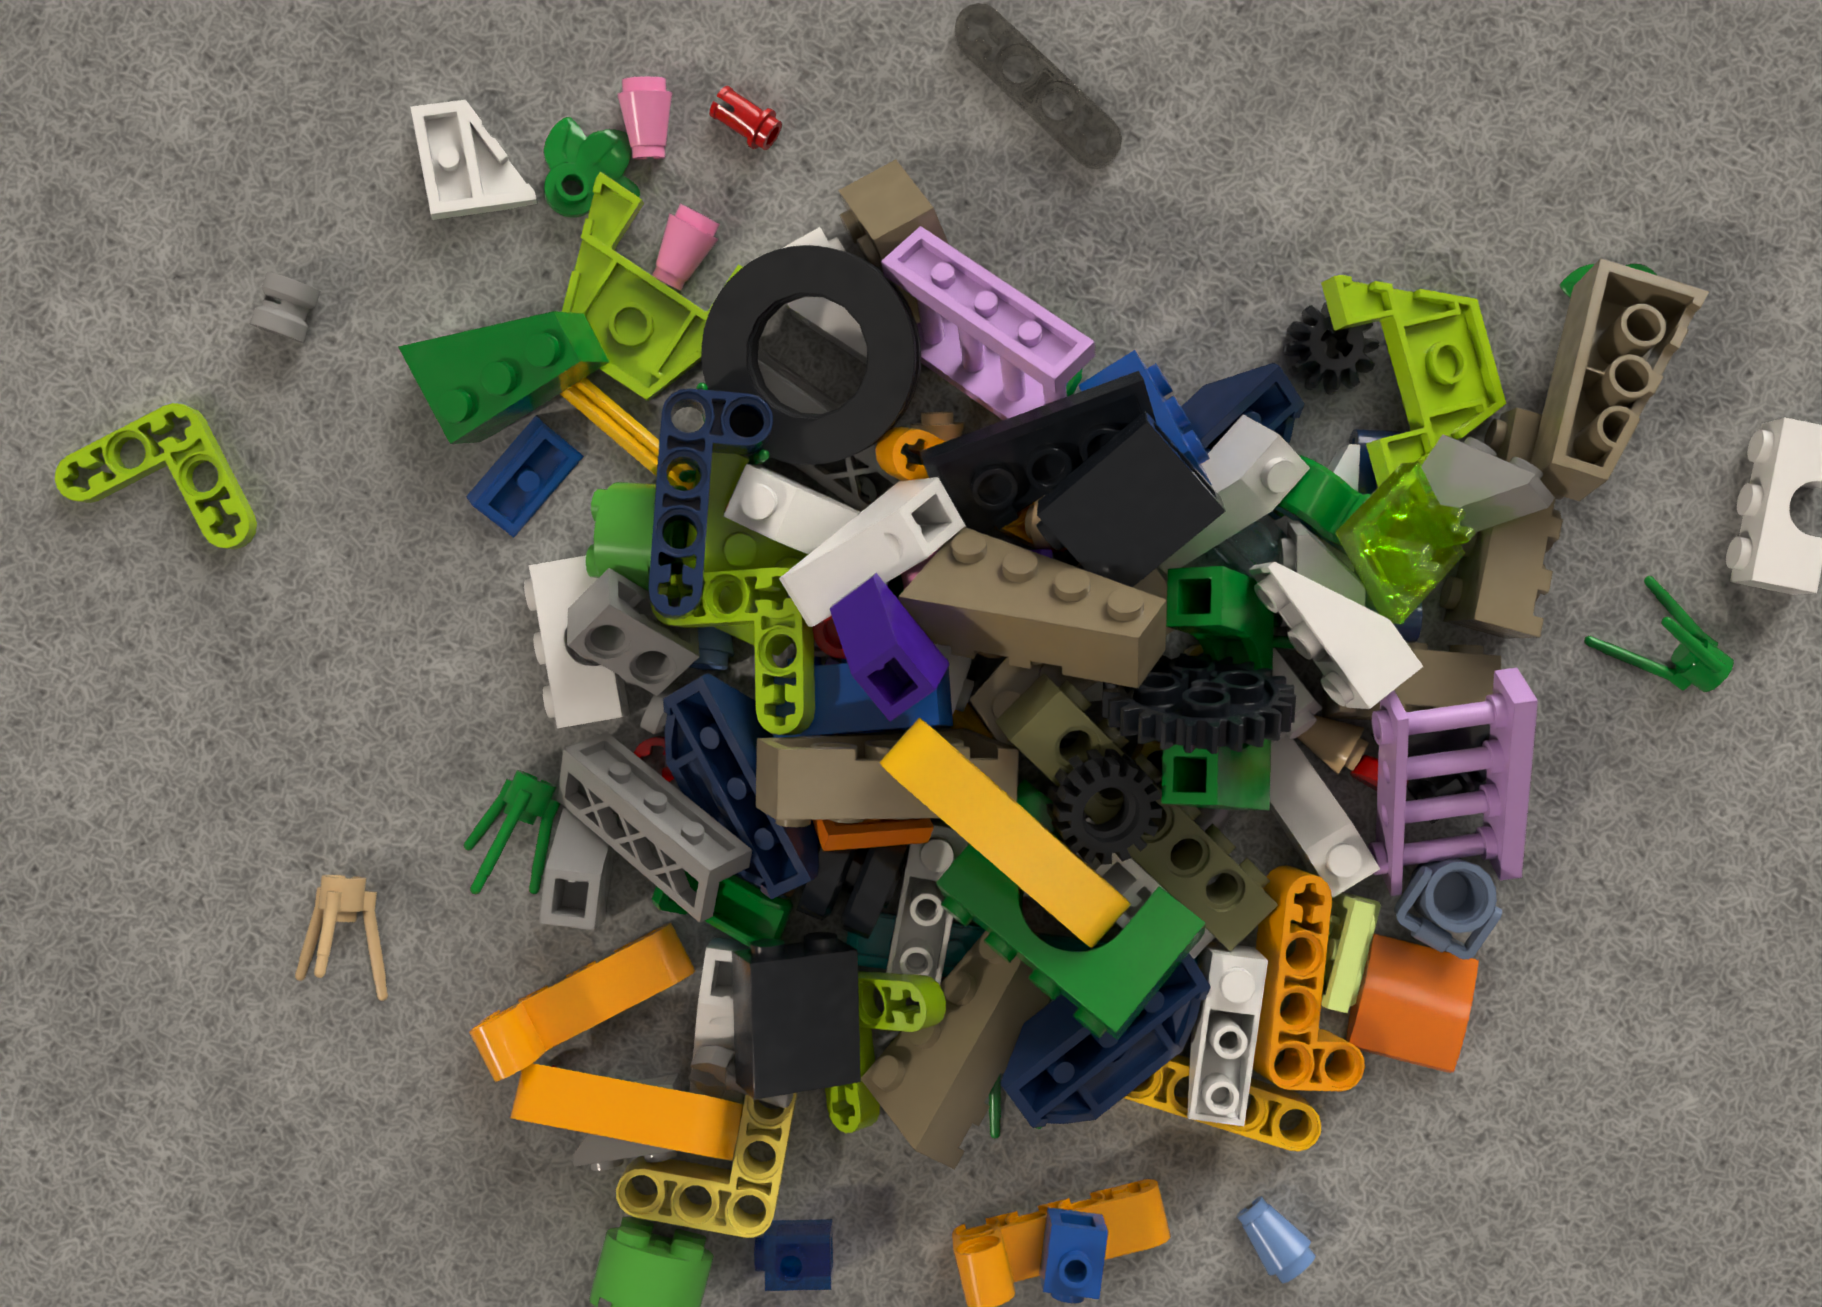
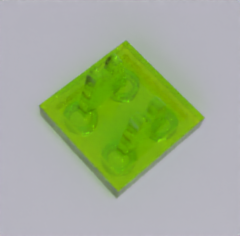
M1419 462L1401 463L1335 532L1378 613L1390 619L1393 624H1402L1465 555L1461 544L1468 543L1476 534L1473 528L1459 525L1466 516V512L1462 508L1440 505Z

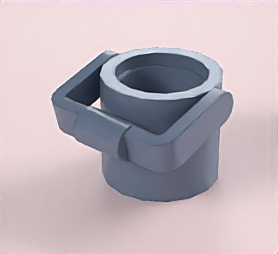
M1461 858L1419 864L1412 872L1408 887L1397 901L1394 913L1398 922L1411 930L1412 937L1439 952L1446 950L1458 958L1470 959L1478 952L1500 920L1502 909L1495 906L1497 902L1496 887L1490 875L1476 864ZM1412 905L1423 917L1418 918L1408 912ZM1446 930L1455 933L1473 932L1463 944L1453 938L1452 934Z

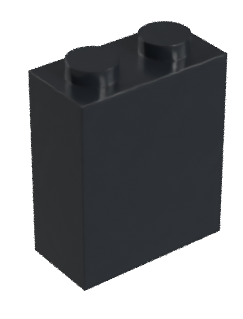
M1144 411L1038 501L1037 516L1041 521L1036 526L1054 549L1059 551L1064 546L1079 562L1075 567L1134 587L1226 512L1220 495L1152 417Z
M813 932L804 935V942L785 944L780 939H759L750 943V949L732 951L736 1084L756 1100L861 1082L858 950L838 939L835 933Z

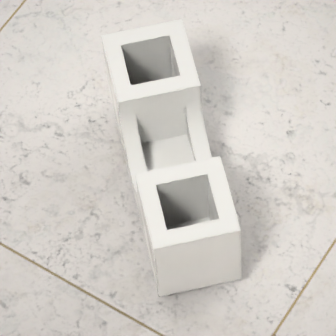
M1784 417L1762 423L1761 430H1757L1749 442L1747 455L1749 461L1754 462L1750 483L1743 486L1738 496L1737 512L1739 515H1743L1739 536H1736L1728 547L1726 564L1728 568L1732 569L1730 578L1732 583L1792 595L1817 593L1822 570V538L1801 532L1791 519L1789 506L1793 494L1800 486L1811 489L1822 488V425Z
M586 555L529 565L531 578L525 579L524 591L530 611L537 610L540 632L534 633L533 641L537 660L540 665L546 664L549 685L543 687V701L547 716L556 719L557 728L629 716L630 711L625 682L620 675L602 665L588 663L575 650L567 646L568 608L598 579L588 575Z

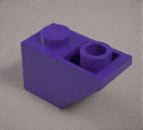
M877 573L873 574L830 607L851 675L889 722L936 690L950 663Z

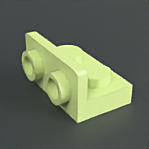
M1342 892L1332 898L1321 1002L1323 1007L1348 1013L1349 1006L1356 1004L1381 908L1380 902Z

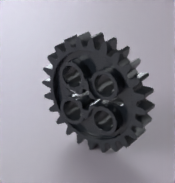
M1181 653L1179 657L1174 659L1162 655L1139 688L1103 682L1102 717L1108 718L1109 727H1120L1121 736L1138 734L1139 744L1155 740L1160 741V749L1162 750L1169 749L1174 745H1181L1185 753H1192L1197 748L1207 749L1211 754H1217L1220 747L1226 746L1233 751L1242 752L1243 743L1261 748L1264 747V739L1278 741L1280 740L1281 732L1291 731V723L1295 722L1294 685L1286 684L1285 676H1272L1273 669L1271 668L1254 670L1255 662L1252 661L1234 664L1233 657L1229 656L1217 661L1212 660L1210 654L1198 657Z

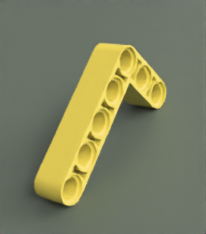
M793 1093V1099L787 1108L779 1107L776 1109L764 1107L759 1102V1099L754 1100L751 1096L745 1095L732 1170L675 1159L653 1163L645 1162L644 1156L634 1159L625 1169L616 1188V1199L620 1208L626 1214L636 1218L744 1238H754L763 1234L770 1227L777 1206L797 1093ZM763 1141L773 1147L776 1156L769 1161L760 1162L749 1154L747 1147L753 1142ZM638 1175L650 1177L655 1182L658 1192L652 1195L639 1193L632 1184V1178ZM692 1185L704 1187L710 1193L712 1200L704 1205L692 1203L687 1198L685 1189ZM746 1195H753L764 1203L766 1209L759 1214H748L740 1208L738 1200Z

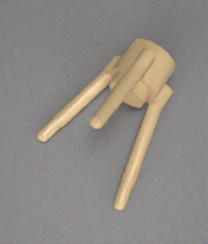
M322 875L321 887H317L315 907L299 957L295 978L299 981L305 979L319 934L320 939L314 975L317 978H322L326 973L336 922H356L357 912L363 911L377 998L380 1001L386 1000L388 997L386 975L375 914L377 892L365 891L366 878L353 876L352 878H345L342 875Z

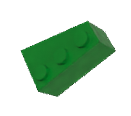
M552 311L398 346L450 444L482 442L609 363L584 313Z

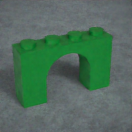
M1224 566L1168 569L1166 627L1193 635L1201 644L1204 653L1210 654L1212 660L1220 661L1229 656L1233 657L1234 664L1249 661L1255 662L1254 670L1262 668L1273 669L1274 612L1270 611L1258 598L1254 589V585L1257 584L1254 578ZM1264 739V747L1261 748L1243 743L1242 752L1233 751L1226 746L1220 747L1217 754H1211L1207 749L1197 748L1192 753H1185L1181 745H1174L1169 749L1163 750L1161 804L1222 810L1270 811L1271 740Z
M1024 779L1017 787V803L1061 840L1062 838L1051 824L1053 820L1047 813L1046 804L1053 802ZM971 844L963 850L936 882L942 895L946 897L940 905L964 926H967L971 920H974L989 933L984 942L1008 963H1011L1016 956L1033 970L1028 979L1051 999L1055 1000L1061 993L1076 1005L1078 1009L1073 1014L1074 1018L1098 1038H1101L1107 1031L1118 1040L1205 934L1206 923L1158 886L1125 928L1112 941L1099 948L1083 952L1057 949L1039 939L1026 924L1023 916L1024 890Z

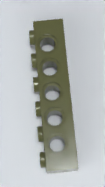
M1045 673L995 721L1006 737L1058 787L1061 784L1054 775L1059 768L1069 774L1074 768L1068 760L1075 755L1085 763L1088 761L1087 750L1097 749L1104 757L1107 748L1116 750L1122 757L1123 754H1126L1122 748L1129 742L1125 736L1120 735V731L1116 727L1108 726L1107 718H1103L1096 724L1085 713L1092 704L1068 680L1058 687ZM1079 730L1078 738L1073 744L1068 747L1059 748L1060 742L1066 734ZM1141 753L1134 761L1150 777L1153 785L1159 790L1161 799L1156 800V802L1162 807V818H1151L1159 827L1154 837L1146 832L1141 836L1147 843V846L1140 852L1133 844L1127 848L1128 852L1166 891L1206 923L1205 928L1231 952L1278 906L1263 889L1270 880L1247 857L1238 864L1229 855L1236 846L1213 823L1204 831L1194 821L1201 814L1197 807L1161 804L1162 788L1159 784L1162 782V773ZM1110 787L1097 792L1087 802L1084 812L1096 824L1109 821L1120 811L1123 805L1124 797L1122 791ZM1186 839L1185 844L1179 850L1171 852L1176 843ZM1220 874L1214 883L1207 885L1212 877Z

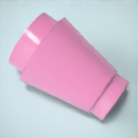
M650 76L622 79L623 92L617 95L630 148H632L633 159L644 160L647 157L664 159L672 92L666 91V79Z
M680 204L675 216L669 213L655 264L656 268L652 276L678 290H682L685 282L689 280L718 241V238L714 237L720 224Z

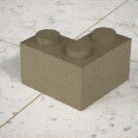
M896 159L838 190L847 208V211L839 216L849 237L854 244L858 243L865 260L879 267L882 272L881 261L920 226L949 244L934 207ZM896 285L907 300L916 324L919 323L920 316L917 298Z

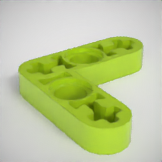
M171 403L156 409L67 455L59 462L55 470V483L57 489L64 497L72 501L93 503L168 466L202 534L209 543L220 548L238 549L251 542L256 534L257 522L255 515L206 419L198 410L184 404ZM175 416L182 420H190L191 426L184 430L187 437L184 441L172 436L157 443L147 432L151 428L153 434L161 436L171 431L175 427L172 420ZM138 439L144 445L146 451L145 458L138 467L129 469L121 461V448L128 440ZM158 445L164 449V453L160 454ZM101 453H103L104 460L99 456ZM211 462L217 468L218 481L210 491L201 492L194 486L193 472L201 463ZM106 464L116 475L113 479L111 473L99 472L88 479L89 490L74 486L73 481L79 477V471L77 470L79 466L84 469L95 470ZM227 492L229 493L230 498L220 500V503L228 515L240 517L241 522L234 526L237 534L234 538L230 534L218 532L217 527L224 523L223 517L218 507L208 506L205 509L204 502L218 500Z
M772 567L705 572L703 574L702 588L703 606L699 605L696 611L685 619L672 620L665 618L655 610L651 603L652 611L656 618L666 625L697 628L754 624L756 714L759 723L771 734L786 736L801 734L809 728L815 713L813 627H808L791 598H787L783 603L771 600H760L759 590L765 592L782 590L783 584L779 578L790 569ZM682 574L672 575L670 586L660 588L659 594L668 597L669 606H672V598L680 597L681 593L691 596L693 590H687L683 587ZM735 582L742 589V604L734 613L727 614L720 606V593L725 586ZM788 635L796 644V658L788 667L780 668L773 660V646L778 639ZM774 676L790 679L796 677V685L785 684L784 686L774 684ZM785 700L795 703L796 707L795 714L787 715L786 719L785 717L776 716V705L784 704Z
M858 971L861 1078L875 1062L871 1028L914 1032L937 1025L943 1020L946 1012L944 992L939 983L932 977L926 975ZM875 987L880 991L883 998V1014L875 1005L873 997ZM911 997L913 1001L919 1002V1005L906 1006V998ZM862 1080L858 1083L825 1088L829 1117L839 1131L846 1134L853 1133L872 1126L878 1120L880 1104Z

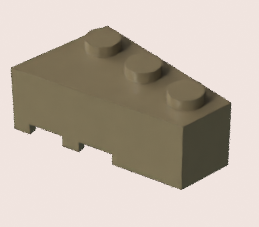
M1407 643L1423 667L1395 689L1406 712L1485 701L1487 695L1493 694L1494 671L1501 670V656L1484 654V646L1450 645L1449 652L1428 650V644ZM1323 687L1322 717L1329 719L1372 720L1373 711L1380 710V701L1371 709L1341 706L1328 695Z

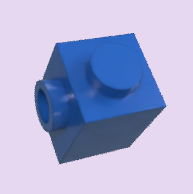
M1048 1207L1039 1270L1043 1292L1051 1293L1054 1299L1065 1303H1081L1084 1301V1298H1100L1108 1230L1102 1214Z

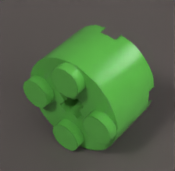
M616 482L608 489H597L594 492L591 501V514L595 521L594 544L590 545L586 554V570L590 577L599 578L610 568L649 591L656 484ZM671 485L677 490H688L684 486ZM678 520L668 524L663 533L665 542L672 548L684 549L689 522ZM664 558L660 559V566L671 564L672 575L682 574L683 563L668 561Z
M629 1216L622 1217L620 1227L610 1228L606 1232L589 1301L596 1307H598L601 1298L611 1302V1307H701L714 1258L713 1254L704 1248L706 1236L676 1229L674 1237L669 1238L653 1234L654 1224L650 1221Z

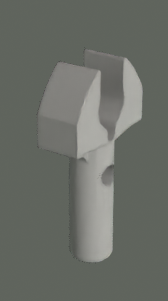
M719 1045L705 1046L697 1050L690 1064V1067L693 1069L688 1077L696 1088L707 1096L722 1099L727 1090H735L748 1095L736 1084L735 1064L733 1062L734 1051ZM793 1093L759 1100L781 1108H787L793 1099Z

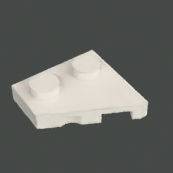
M466 100L410 107L432 220L537 204L533 188L529 183L526 184L509 161L508 155L496 139L489 135L483 127L481 119Z

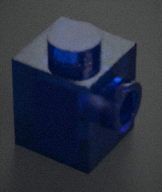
M832 1219L772 1220L770 1227L764 1233V1237L755 1238V1272H765V1291L831 1290L833 1280Z

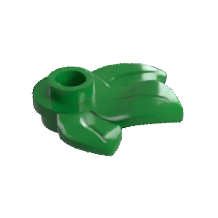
M565 117L558 121L546 138L543 150L545 161L550 169L544 183V195L547 203L555 212L570 218H577L588 214L594 196L593 187L595 179L600 172L637 197L640 196L638 186L629 178L623 176L628 167L632 152L627 133L616 129H605L593 132L586 137L579 125L571 117ZM566 181H575L581 186L582 192L575 196L569 195L563 190L562 184Z

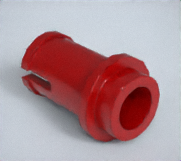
M730 86L723 87L716 96L733 106L734 111L730 112L713 101L709 112L710 117L719 120L745 137L747 145L751 149L760 147L763 150H768L776 141L782 128V122L776 119V112L771 108L762 110L736 93Z

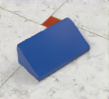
M536 415L466 497L473 507L514 538L584 456Z

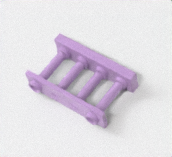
M921 226L881 261L884 276L917 298L920 322L917 323L921 344V363L1001 420H1006L1067 397L1066 384L1095 357V342Z
M1517 667L1495 670L1493 694L1487 695L1485 701L1406 712L1395 690H1393L1380 701V710L1373 711L1372 728L1375 740L1379 745L1376 842L1369 843L1368 849L1380 867V870L1373 874L1375 876L1382 875L1391 896L1402 895L1403 866L1444 859L1480 855L1483 860L1489 859L1500 881L1522 878L1538 700ZM1485 724L1490 725L1489 740L1483 741L1482 747L1408 757L1409 735ZM1487 770L1486 784L1480 785L1479 791L1406 801L1407 780ZM1478 813L1484 814L1483 827H1478L1475 834L1404 844L1405 824Z

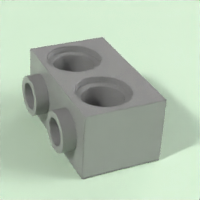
M610 568L568 608L567 646L575 650L582 658L599 663L620 675L629 684L638 685L656 696L700 657L698 627H676L659 621L652 611L649 591Z

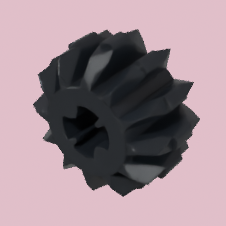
M1325 302L1321 312L1312 305L1306 307L1302 311L1303 322L1293 321L1287 328V332L1298 341L1287 343L1283 347V354L1287 356H1300L1301 359L1289 368V374L1295 376L1307 369L1310 374L1305 380L1304 387L1310 391L1316 388L1322 378L1323 387L1327 395L1337 393L1341 383L1347 388L1352 389L1360 384L1358 372L1368 373L1375 366V363L1366 353L1378 349L1380 342L1374 338H1364L1363 335L1373 326V322L1334 331L1327 303ZM1330 336L1338 340L1335 349L1339 353L1332 358L1325 354L1328 345L1324 341Z

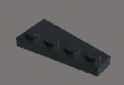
M1136 371L920 451L928 477H938L965 527L984 534L995 526L1001 530L1019 518L1017 512L1046 495L1142 412L1146 411L1155 422L1156 419L1144 379L1140 372Z

